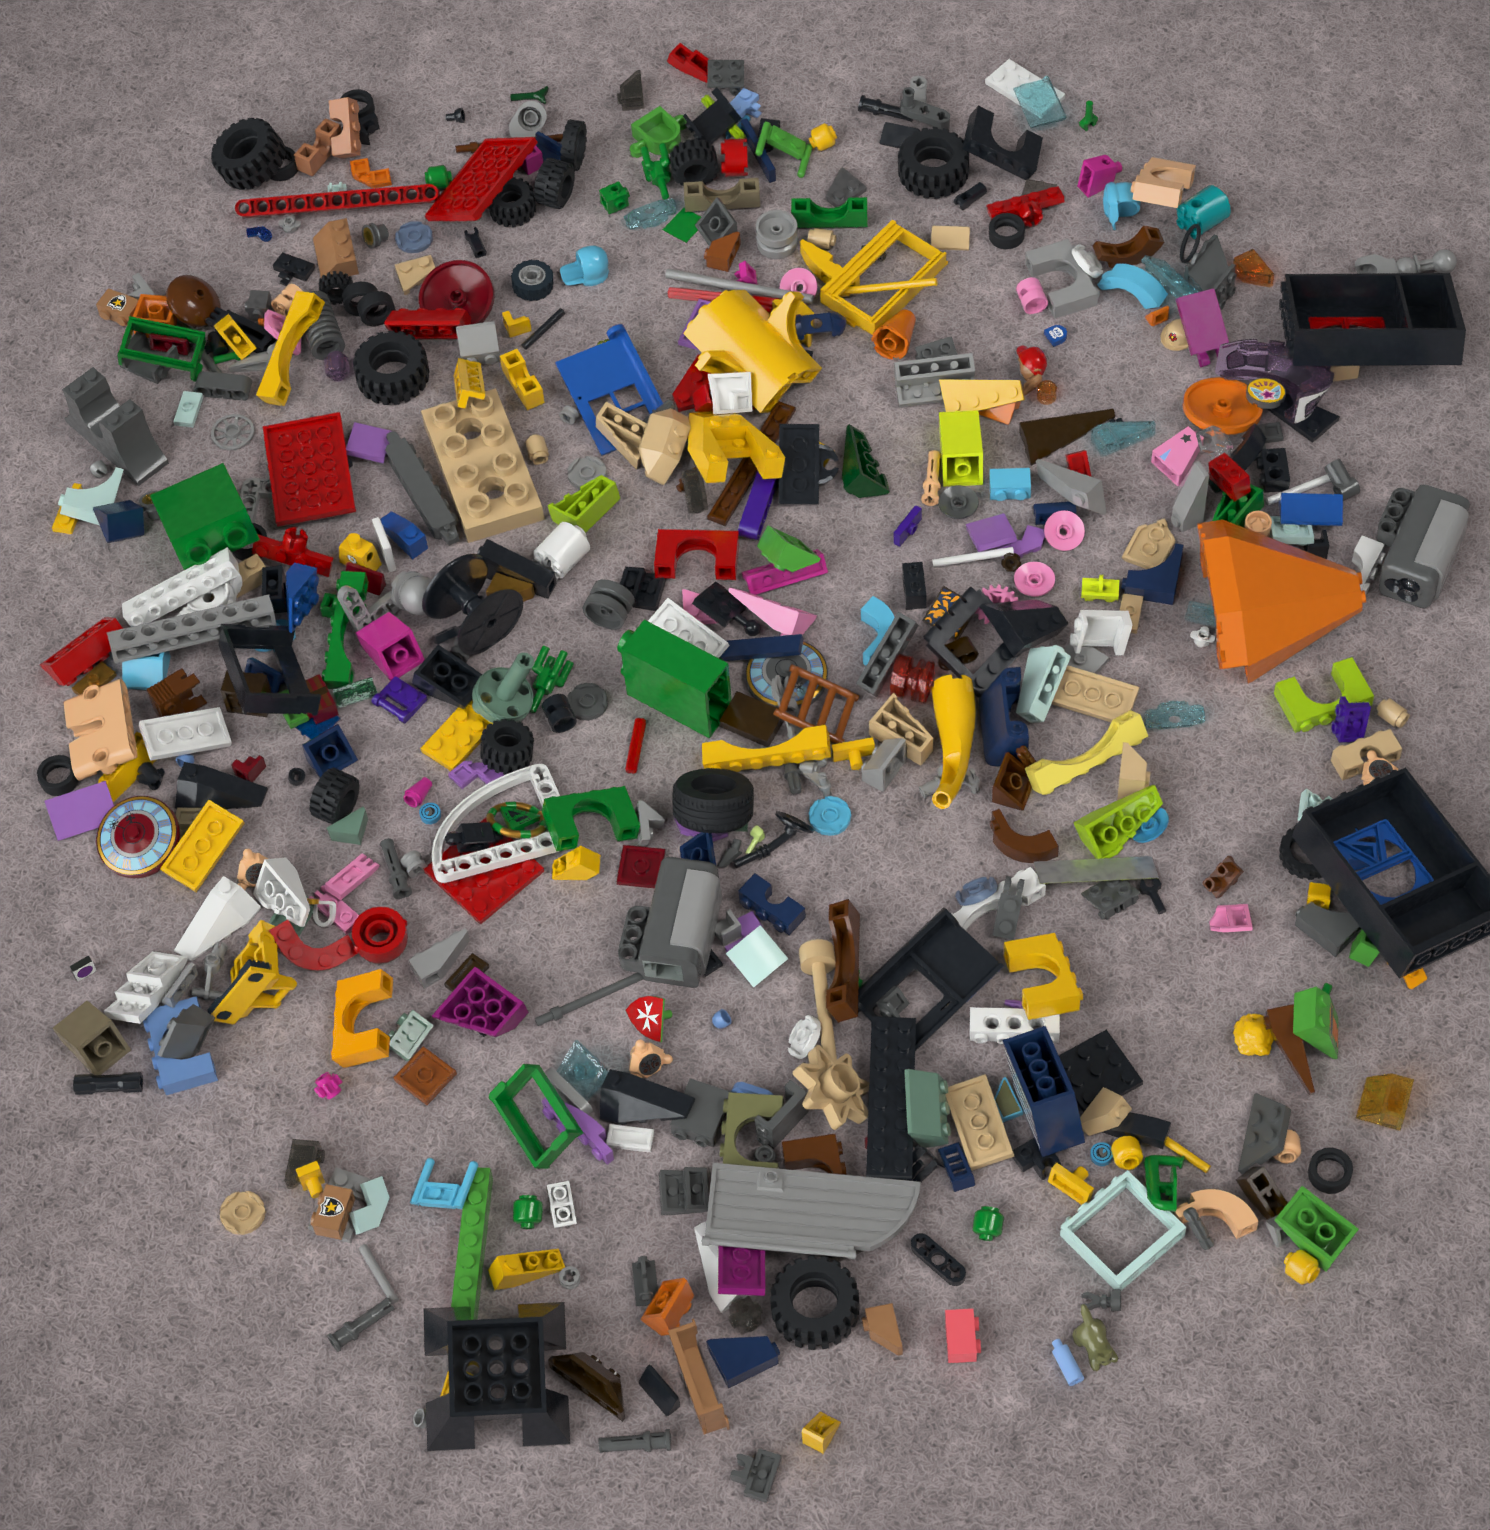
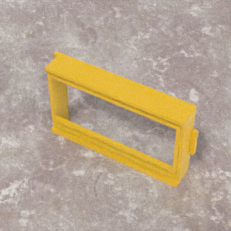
M892 219L820 289V303L844 316L846 323L853 328L858 326L873 335L878 327L902 310L924 287L900 289L872 317L841 298L840 295L897 240L929 259L910 280L934 278L948 264V261H946L947 253L931 246L896 224V221Z

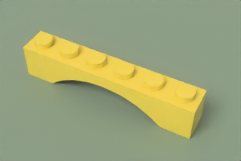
M1130 710L1113 719L1102 739L1082 755L1062 761L1041 759L1026 767L1025 771L1032 789L1042 795L1050 794L1054 791V788L1068 784L1072 781V778L1088 773L1090 768L1104 764L1112 756L1122 754L1123 742L1128 743L1130 746L1140 744L1144 738L1148 737L1141 715Z

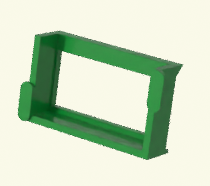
M129 316L120 350L117 353L118 364L123 365L124 359L127 358L189 371L191 380L196 382L198 374L203 369L200 361L206 344L205 332ZM133 331L188 339L190 343L196 344L192 361L188 362L128 349Z
M523 1064L506 1083L499 1082L489 1093V1099L499 1111L534 1168H550V1165L572 1141L584 1134L540 1065ZM532 1077L566 1128L551 1143L547 1150L544 1149L513 1101V1098Z

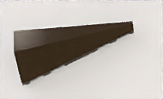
M1114 409L1019 422V433L1030 465L1036 464L1037 459L1047 458L1052 452L1059 448H1064L1085 436L1087 432L1102 426V423L1109 419H1114Z

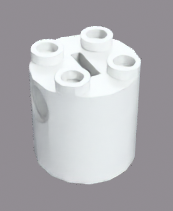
M561 522L534 550L535 558L533 562L555 572L556 581L559 578L562 579L590 551V544L586 533L577 525L573 526L567 522Z

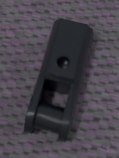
M979 182L969 190L957 195L953 201L954 204L959 205L961 210H965L987 193L986 186Z

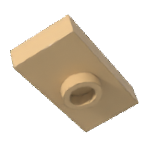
M1123 593L1120 611H1129L1133 625L1130 633L1137 634L1143 596Z

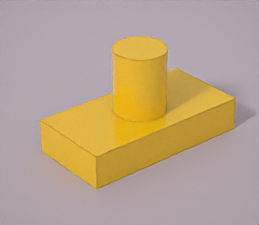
M873 737L832 744L833 762L849 759L852 770L861 769L863 765L862 757L872 755L875 749Z
M314 1161L295 1170L303 1190H309L311 1198H318L320 1192L324 1191L321 1184L325 1183L318 1162Z
M1058 1163L1052 1167L1048 1182L1079 1204L1089 1203L1094 1188L1084 1181L1089 1176L1088 1171L1084 1167H1077L1073 1173Z

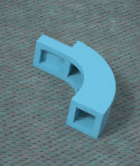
M1116 264L1112 271L1109 270L1102 275V279L1097 284L1100 290L1120 288L1129 291L1140 301L1145 309L1160 307L1168 295L1164 287L1151 274L1129 264Z
M874 596L861 609V621L873 627L878 633L876 639L863 652V664L867 666L895 618L891 609Z

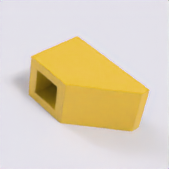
M579 846L554 860L552 879L588 880L599 874L601 855L583 846Z

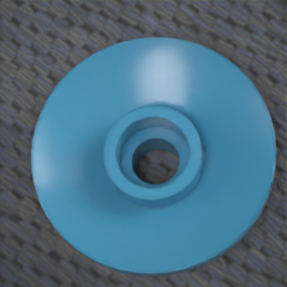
M1159 808L1147 822H1144L1137 829L1133 840L1139 843H1146L1159 837L1168 826V813L1163 808Z

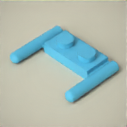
M432 1158L426 1159L410 1203L417 1206L462 1209L477 1171L478 1163L475 1161L469 1163L460 1186L458 1184L428 1182L435 1161Z

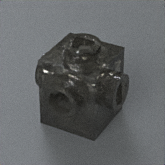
M750 1296L740 1297L729 1306L730 1315L728 1320L734 1329L737 1328L741 1335L756 1330L762 1324L761 1314L763 1311L757 1301L753 1302Z

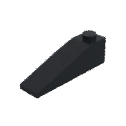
M184 762L177 779L175 809L203 808L208 800L224 809L262 807L268 788L204 765Z
M610 1069L601 1086L599 1119L618 1125H624L630 1121L646 1123L647 1120L660 1119L661 1121L687 1119L695 1098L630 1073Z

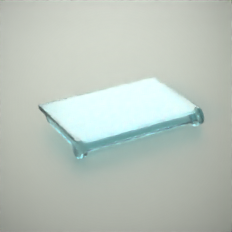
M1049 76L1043 77L1042 80L1013 88L1030 128L1063 121L1067 118Z

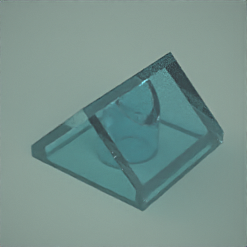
M575 1040L557 1072L588 1101L601 1090V1086L608 1074V1068L578 1040Z

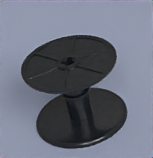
M466 554L445 565L431 580L422 599V609L430 618H447L461 610L463 614L467 615L461 624L457 640L461 651L468 655L483 653L505 638L517 624L523 610L521 594L512 589L500 590L485 598L482 595L478 596L488 574L487 562L479 554Z

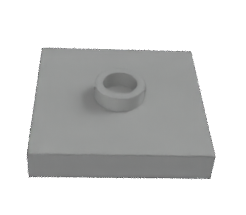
M1070 643L1064 648V652L1071 656L1068 666L1097 674L1109 661L1108 656L1092 646H1082L1080 654L1075 653L1074 647Z

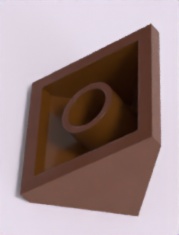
M1009 752L1005 753L992 788V802L1023 811L1032 786L1025 771L1026 767Z

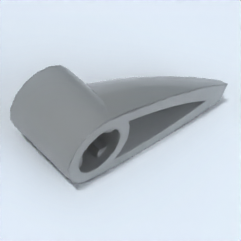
M276 344L268 346L267 351L250 355L229 366L230 372L265 371Z

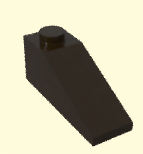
M1264 1166L1252 1167L1236 1179L1249 1201L1267 1220L1279 1215L1288 1204Z

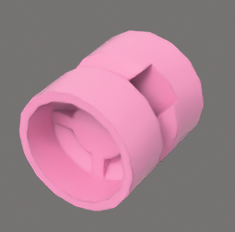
M1026 278L1017 285V294L1027 314L1042 312L1047 307L1048 300L1037 278Z

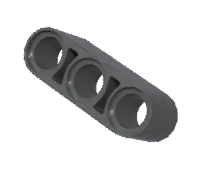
M200 372L197 376L194 392L202 393L204 397L221 399L223 397V399H242L245 401L249 397L252 379L238 374Z

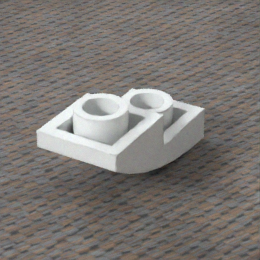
M565 1181L547 1185L554 1229L576 1225L577 1221L570 1182Z

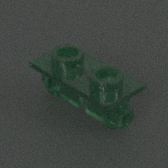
M372 677L332 689L338 708L372 698L377 693Z

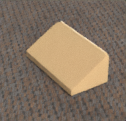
M932 226L931 246L938 250L969 251L970 227Z

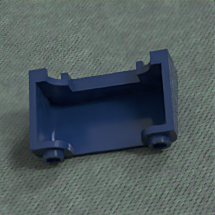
M1021 667L1004 669L979 697L984 758L990 766H1001L1007 752L1021 762V759L1018 758L1015 752L1016 749L1022 745L1029 749L1027 725L1021 721H1010L1009 718L1012 705L1019 701Z

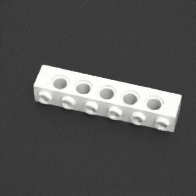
M227 547L212 555L206 563L193 565L122 603L123 617L131 627L152 622L239 576L238 561Z

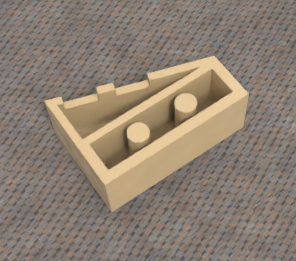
M605 402L596 416V428L637 470L642 463L638 448L647 423Z
M893 693L869 721V735L880 742L887 739H905L906 757L921 766L933 752V737L918 720L912 717L906 706L904 707Z

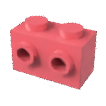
M973 1309L945 1310L948 1363L977 1362V1353H981L980 1339H976L975 1331H979V1317H974Z

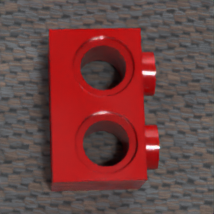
M1226 453L1208 462L1210 479L1234 502L1251 492L1249 474Z

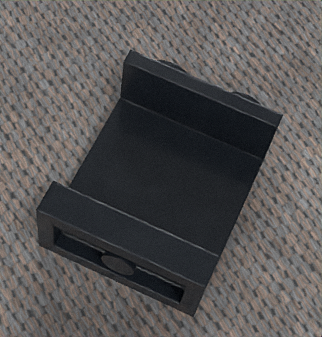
M717 87L712 91L717 101L692 121L686 114L683 115L687 121L686 127L691 133L695 131L693 135L695 139H703L711 144L742 119Z

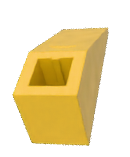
M551 1249L497 1256L489 1267L488 1272L494 1290L514 1288L560 1272L565 1268L560 1250Z

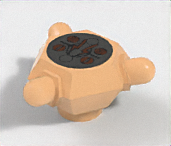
M1370 750L1367 752L1368 760L1364 762L1361 779L1363 780V785H1366L1376 777L1382 778L1392 770L1398 771V768L1383 757H1377L1376 752Z
M251 849L243 851V858L240 861L237 875L238 885L244 890L249 886H256L264 859H268L260 853L252 852Z
M639 1039L630 1051L629 1071L632 1075L648 1078L660 1071L661 1065L672 1063L673 1058L671 1055L665 1054L663 1049Z

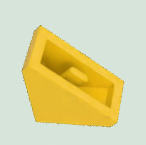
M820 1411L803 1427V1444L824 1454L841 1422Z

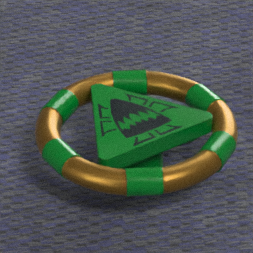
M522 802L499 803L490 808L486 815L487 822H490L491 828L494 831L512 838H533L542 834L547 829L542 810ZM498 812L501 813L508 828L495 821L494 818ZM540 821V824L537 828L532 830H525L526 826L532 825L535 822Z

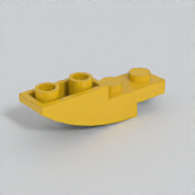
M803 239L800 241V253L804 262L813 274L825 284L842 269L839 264L833 263V255L828 251H824ZM860 277L850 286H860Z

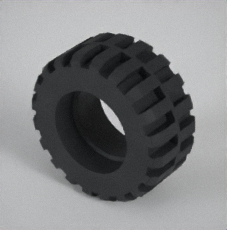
M248 118L247 120H239L238 123H233L228 129H225L222 135L216 139V144L212 147L213 152H211L212 164L224 181L232 188L245 190L246 188L249 190L255 186H261L263 182H268L272 175H276L277 169L281 168L282 160L285 158V145L267 121L259 118Z
M933 127V129L923 128L920 132L918 130L913 132L912 136L909 135L901 143L898 151V176L902 185L908 191H913L914 195H922L927 199L929 197L940 199V196L948 197L952 192L956 193L959 187L962 188L969 176V152L962 149L964 140L961 137L958 138V134L955 132L951 133L945 128L943 130L938 129V127ZM929 159H939L945 161L946 164L938 167H929L921 164V162Z
M388 331V333L380 332L377 336H370L367 342L364 341L359 346L360 349L358 348L354 354L353 369L358 388L367 399L372 398L373 402L378 404L382 402L383 405H389V403L399 405L401 401H405V403L410 401L412 396L414 398L420 394L419 390L423 391L426 387L430 373L425 348L422 347V343L417 339L415 340L414 336L406 335L405 332L401 331L395 333V331ZM389 362L406 364L403 369L395 373L385 374L376 371L379 367Z
M809 1255L807 1260H802L800 1257L795 1259L794 1265L788 1263L784 1266V1273L779 1272L775 1277L770 1297L771 1314L778 1332H783L784 1338L788 1342H791L792 1339L795 1340V1346L802 1348L803 1344L808 1345V1350H815V1346L822 1345L823 1350L829 1348V1343L831 1342L834 1345L841 1343V1336L847 1338L851 1334V1327L856 1326L858 1321L857 1315H859L860 1310L859 1290L857 1289L855 1278L851 1277V1272L846 1267L841 1269V1263L837 1260L829 1262L826 1256H821V1259H815V1255ZM822 1287L831 1291L836 1296L837 1305L829 1314L823 1317L809 1318L801 1315L794 1309L793 1300L799 1292L806 1288Z

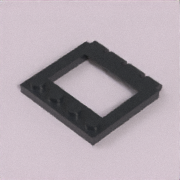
M969 587L961 595V599H958L948 609V613H944L935 623V626H932L923 637L928 642L926 646L958 678L962 679L961 675H966L972 679L974 694L979 698L998 675L1008 668L1019 655L1013 657L1003 642L982 666L972 674L944 646L970 616L980 608L981 604L993 603L980 589L976 591L974 588Z

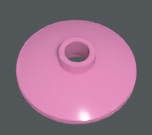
M794 268L782 277L780 289L816 296L817 280L807 269ZM799 285H803L802 291L797 290Z
M1058 511L1052 514L1044 526L1047 542L1053 548L1060 551H1069L1076 548L1084 537L1085 530L1082 520L1070 511ZM1060 529H1064L1066 531V535H1061Z
M1028 562L1016 570L1014 583L1021 593L1037 597L1051 591L1055 584V575L1053 570L1044 563Z

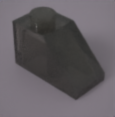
M640 70L634 72L620 85V93H617L618 105L622 104V111L644 109Z
M699 469L682 471L683 495L688 513H701L704 510H708L704 481Z
M292 1140L284 1179L288 1189H294L301 1184L295 1169L317 1161L319 1166L320 1163L324 1162L325 1150H322L319 1141Z

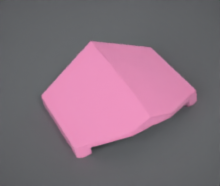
M1248 904L1217 906L1216 912L1209 922L1210 930L1217 932L1252 931Z

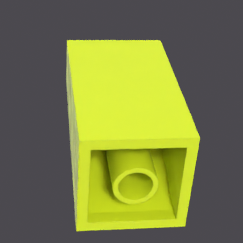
M979 411L939 412L943 487L983 485V448Z

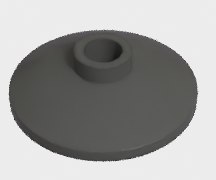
M955 485L946 488L940 494L938 504L940 510L946 516L953 519H964L976 512L979 499L971 488Z

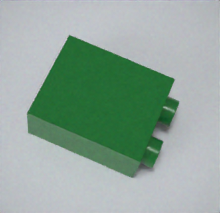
M224 463L150 495L184 570L193 565L206 563L212 555L227 547L230 552H233L260 540Z
M645 619L635 631L627 630L620 638L617 650L621 653L622 657L621 675L625 678L627 695L710 739L720 726L719 721L732 700L728 663Z

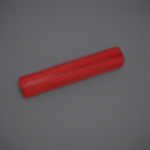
M636 718L634 722L625 767L627 773L635 774L637 772L646 728V719Z

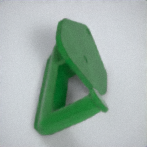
M1150 1155L1145 1158L1147 1199L1155 1208L1170 1211L1171 1213L1176 1212V1167H1179V1169L1183 1168L1185 1156ZM1159 1165L1171 1166L1170 1182H1160ZM1160 1193H1165V1196H1168V1200H1161Z

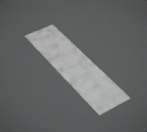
M1150 856L1034 862L1040 884L1159 878L1153 859Z

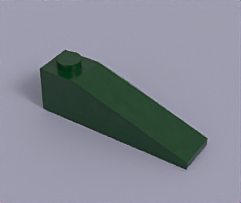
M850 424L846 427L842 480L844 490L858 498L887 495L890 492L885 474H879L876 467H879L880 464L878 460H875L869 454L872 449L864 433Z

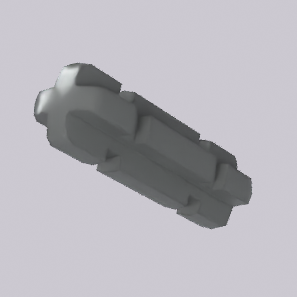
M1193 1207L1186 1209L1183 1215L1186 1221H1189L1188 1224L1194 1235L1199 1239V1244L1204 1250L1212 1248L1214 1241L1209 1236V1232L1201 1218H1199L1196 1209Z

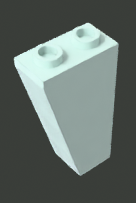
M1058 645L1051 647L1040 646V648H1030L1016 713L1030 723L1044 722L1071 658L1070 655L1064 652L1062 647Z

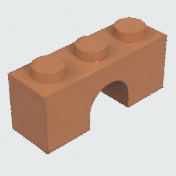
M349 97L329 100L330 119L343 123L341 134L331 137L332 156L337 158L361 156L360 123L358 120L359 105L357 100Z
M326 118L315 129L316 139L313 146L304 143L294 154L298 171L312 177L331 156V137L341 134L340 124Z

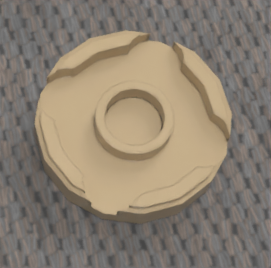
M238 1191L228 1196L222 1203L220 1219L226 1230L233 1234L245 1235L252 1233L264 1221L265 1206L257 1194L251 1191L241 1193Z

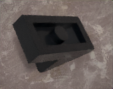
M374 112L358 119L360 123L359 137L361 144L370 145L368 134L380 129L377 115Z

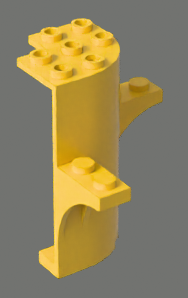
M746 290L723 291L720 296L699 309V314L688 323L687 329L683 333L702 352L695 366L700 371H706L711 374L751 372L752 405L760 413H769L792 383H810L822 369L804 350L796 333V314L804 296L796 291L786 293L782 298L781 304L769 314Z

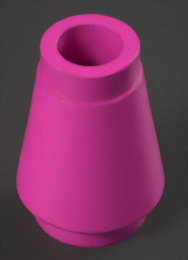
M423 777L405 791L404 801L414 808L420 806L432 787V782L428 778Z

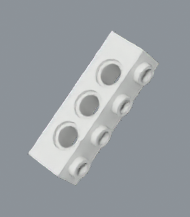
M970 1007V1041L979 1044L986 1043L987 1041H997V1043L1003 1044L1004 1039L1034 1030L1032 1028L1034 1026H1046L1053 1044L1059 1043L1060 1014L1028 1020L1024 1009ZM989 1025H994V1026H996L997 1028H995V1029H990V1028H988V1026H989ZM1011 1026H1018L1019 1028H1018V1029H1011L1010 1027H1011Z

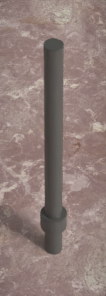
M635 973L566 1005L553 1007L550 1009V1012L536 1017L535 1022L537 1026H540L553 1019L557 1021L571 1011L643 980V975Z

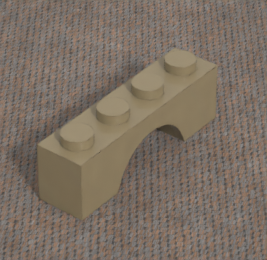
M759 178L740 179L734 187L727 190H713L708 188L702 181L683 182L685 212L706 211L717 197L721 199L727 209L760 207Z

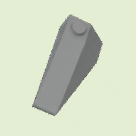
M1040 459L1036 460L1038 477L1072 504L1102 515L1107 513L1102 480Z
M1199 461L1193 464L1181 482L1173 506L1171 521L1182 532L1196 527L1197 523H1203L1209 474Z

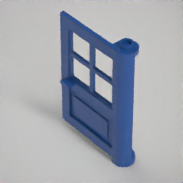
M623 324L615 325L606 332L609 341L555 362L601 456L617 449L596 428V417L589 402L609 394L615 407L621 409L613 392L634 384L642 401L621 410L627 413L645 405L648 413L651 414L653 409L656 410L663 404Z

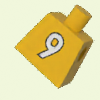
M350 533L339 546V562L344 565L347 562H352L377 571L382 565L375 546L361 538L357 533Z

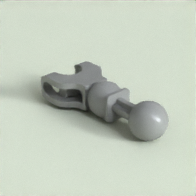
M1447 249L1439 250L1433 255L1432 259L1418 261L1417 255H1413V259L1403 257L1395 262L1394 258L1386 259L1380 255L1372 254L1358 258L1355 262V268L1358 274L1420 273L1433 269L1437 273H1450L1455 269L1457 259L1455 254Z

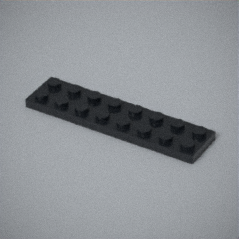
M872 1016L866 1177L912 1181L913 1138L908 1134L904 1070H915L916 1018Z

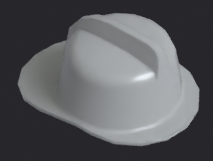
M536 101L523 103L509 124L511 137H536L535 133L541 130L547 119L545 108Z

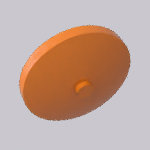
M1216 377L1200 380L1186 390L1183 400V410L1186 417L1197 427L1216 434L1229 435L1246 432L1253 424L1259 423L1263 408L1257 407L1258 404L1254 402L1251 404L1247 400V384L1230 378Z

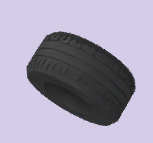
M719 768L698 769L683 774L673 785V816L679 824L687 829L703 833H726L744 827L753 817L754 787L747 777L738 772Z

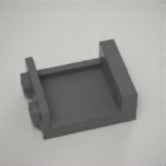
M689 1079L684 1094L694 1097L695 1102L687 1119L671 1121V1133L680 1140L689 1139L701 1147H707V1145L714 1147V1139L725 1114L723 1112L724 1099H728L730 1091Z
M791 1079L784 1086L786 1103L770 1121H766L759 1115L755 1117L757 1140L762 1145H769L772 1149L809 1112V1109L803 1107V1101L807 1092Z

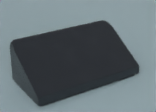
M885 122L879 143L899 148L909 135L912 136V133L917 130L920 132V129Z
M649 1364L639 1380V1385L665 1416H669L680 1407L679 1397L652 1365Z

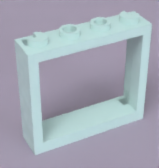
M1127 1170L1124 1174L1118 1177L1115 1176L1111 1181V1185L1106 1189L1101 1188L1090 1203L1085 1202L1082 1204L1077 1214L1073 1217H1067L1066 1221L1061 1225L1060 1236L1113 1289H1121L1122 1291L1185 1236L1186 1226L1170 1211L1155 1208L1147 1199L1146 1187ZM1127 1188L1169 1230L1118 1275H1115L1074 1232Z

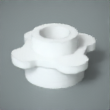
M1206 626L1201 627L1198 631H1192L1190 637L1194 639V643L1200 648L1206 647L1215 641V636L1210 634L1209 628Z

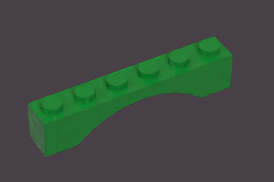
M341 571L340 579L338 578L336 582V589L339 591L341 587L348 585L358 591L364 602L369 583L365 572ZM335 596L333 602L335 614L331 615L332 633L328 634V645L330 646L329 651L325 652V663L327 664L326 670L323 669L322 679L327 689L352 690L355 672L351 662L345 655L344 634L349 619L338 597ZM356 606V607L353 609V613L355 612V610H356L359 606Z

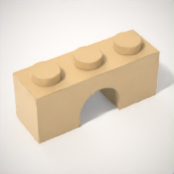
M1391 729L1378 731L1370 737L1359 738L1351 744L1340 745L1333 750L1331 762L1342 781L1362 774L1364 762L1361 758L1367 756V752L1370 750L1375 751L1377 757H1383L1390 763L1400 759L1402 747Z

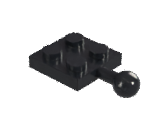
M716 581L699 594L692 603L724 628L735 620L744 627L746 634L749 636H756L761 630L760 624L757 621L748 620L741 615L747 607Z

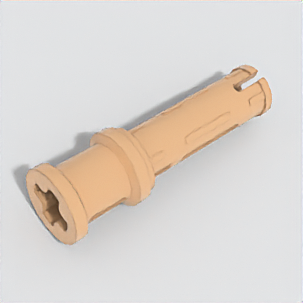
M936 450L928 453L927 477L923 482L924 494L921 501L927 506L937 505L939 500L938 491L941 484L938 481L941 453Z

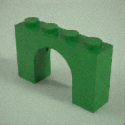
M625 786L572 793L557 797L552 796L544 799L542 814L556 851L577 848L579 833L573 817L582 812H595L604 816L610 822L617 842L638 838L640 823Z

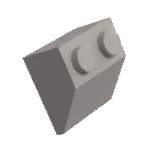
M495 321L456 327L461 359L489 365L500 362Z
M903 738L887 739L880 746H876L870 760L865 761L861 767L862 781L884 792L906 762V740Z

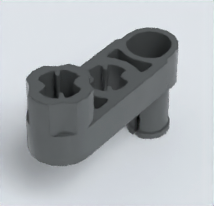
M911 87L904 88L902 92L903 99L900 102V112L903 115L933 127H938L941 130L943 128L949 130L950 113L948 111L915 100L914 89Z

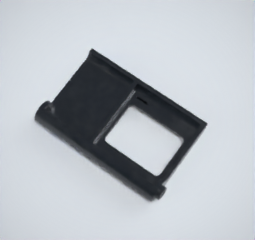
M943 907L858 988V1013L861 1012L871 1022L872 1016H877L874 1013V1008L877 1006L876 1002L893 986H898L914 970H918L944 996L916 1024V1052L992 979L1004 965L997 961L962 928L957 919Z

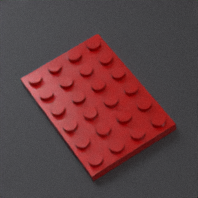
M535 137L486 138L424 215L428 221L479 220L485 209L492 204V200L503 190V186L513 177L514 172L523 165L525 158L533 152V148L538 143Z
M340 412L262 426L277 527L356 512Z

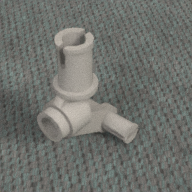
M827 758L800 763L799 770L801 774L819 787L824 798L831 796V783L827 780L826 773H819L820 768L827 765Z
M943 765L937 769L938 774L933 780L918 787L924 799L934 794L942 777ZM969 768L966 771L963 784L968 785L973 794H977V792H980V781L975 774V770Z
M216 942L212 953L206 955L204 959V970L207 973L205 989L193 987L192 996L203 997L204 1000L209 1001L223 995L224 991L212 990L213 974L218 973L224 964L223 958L228 949L224 942L221 943L220 948H218L220 942Z

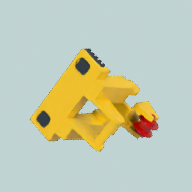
M260 920L249 933L246 947L234 960V966L230 970L232 984L207 1009L208 1013L215 1017L214 1021L235 1024L240 1018L247 1017L254 1008H279L282 999L290 990L296 988L297 982L294 978L279 974L277 952L279 948L274 941L273 935L269 933V930L275 927L274 925ZM270 989H279L275 995L262 992Z

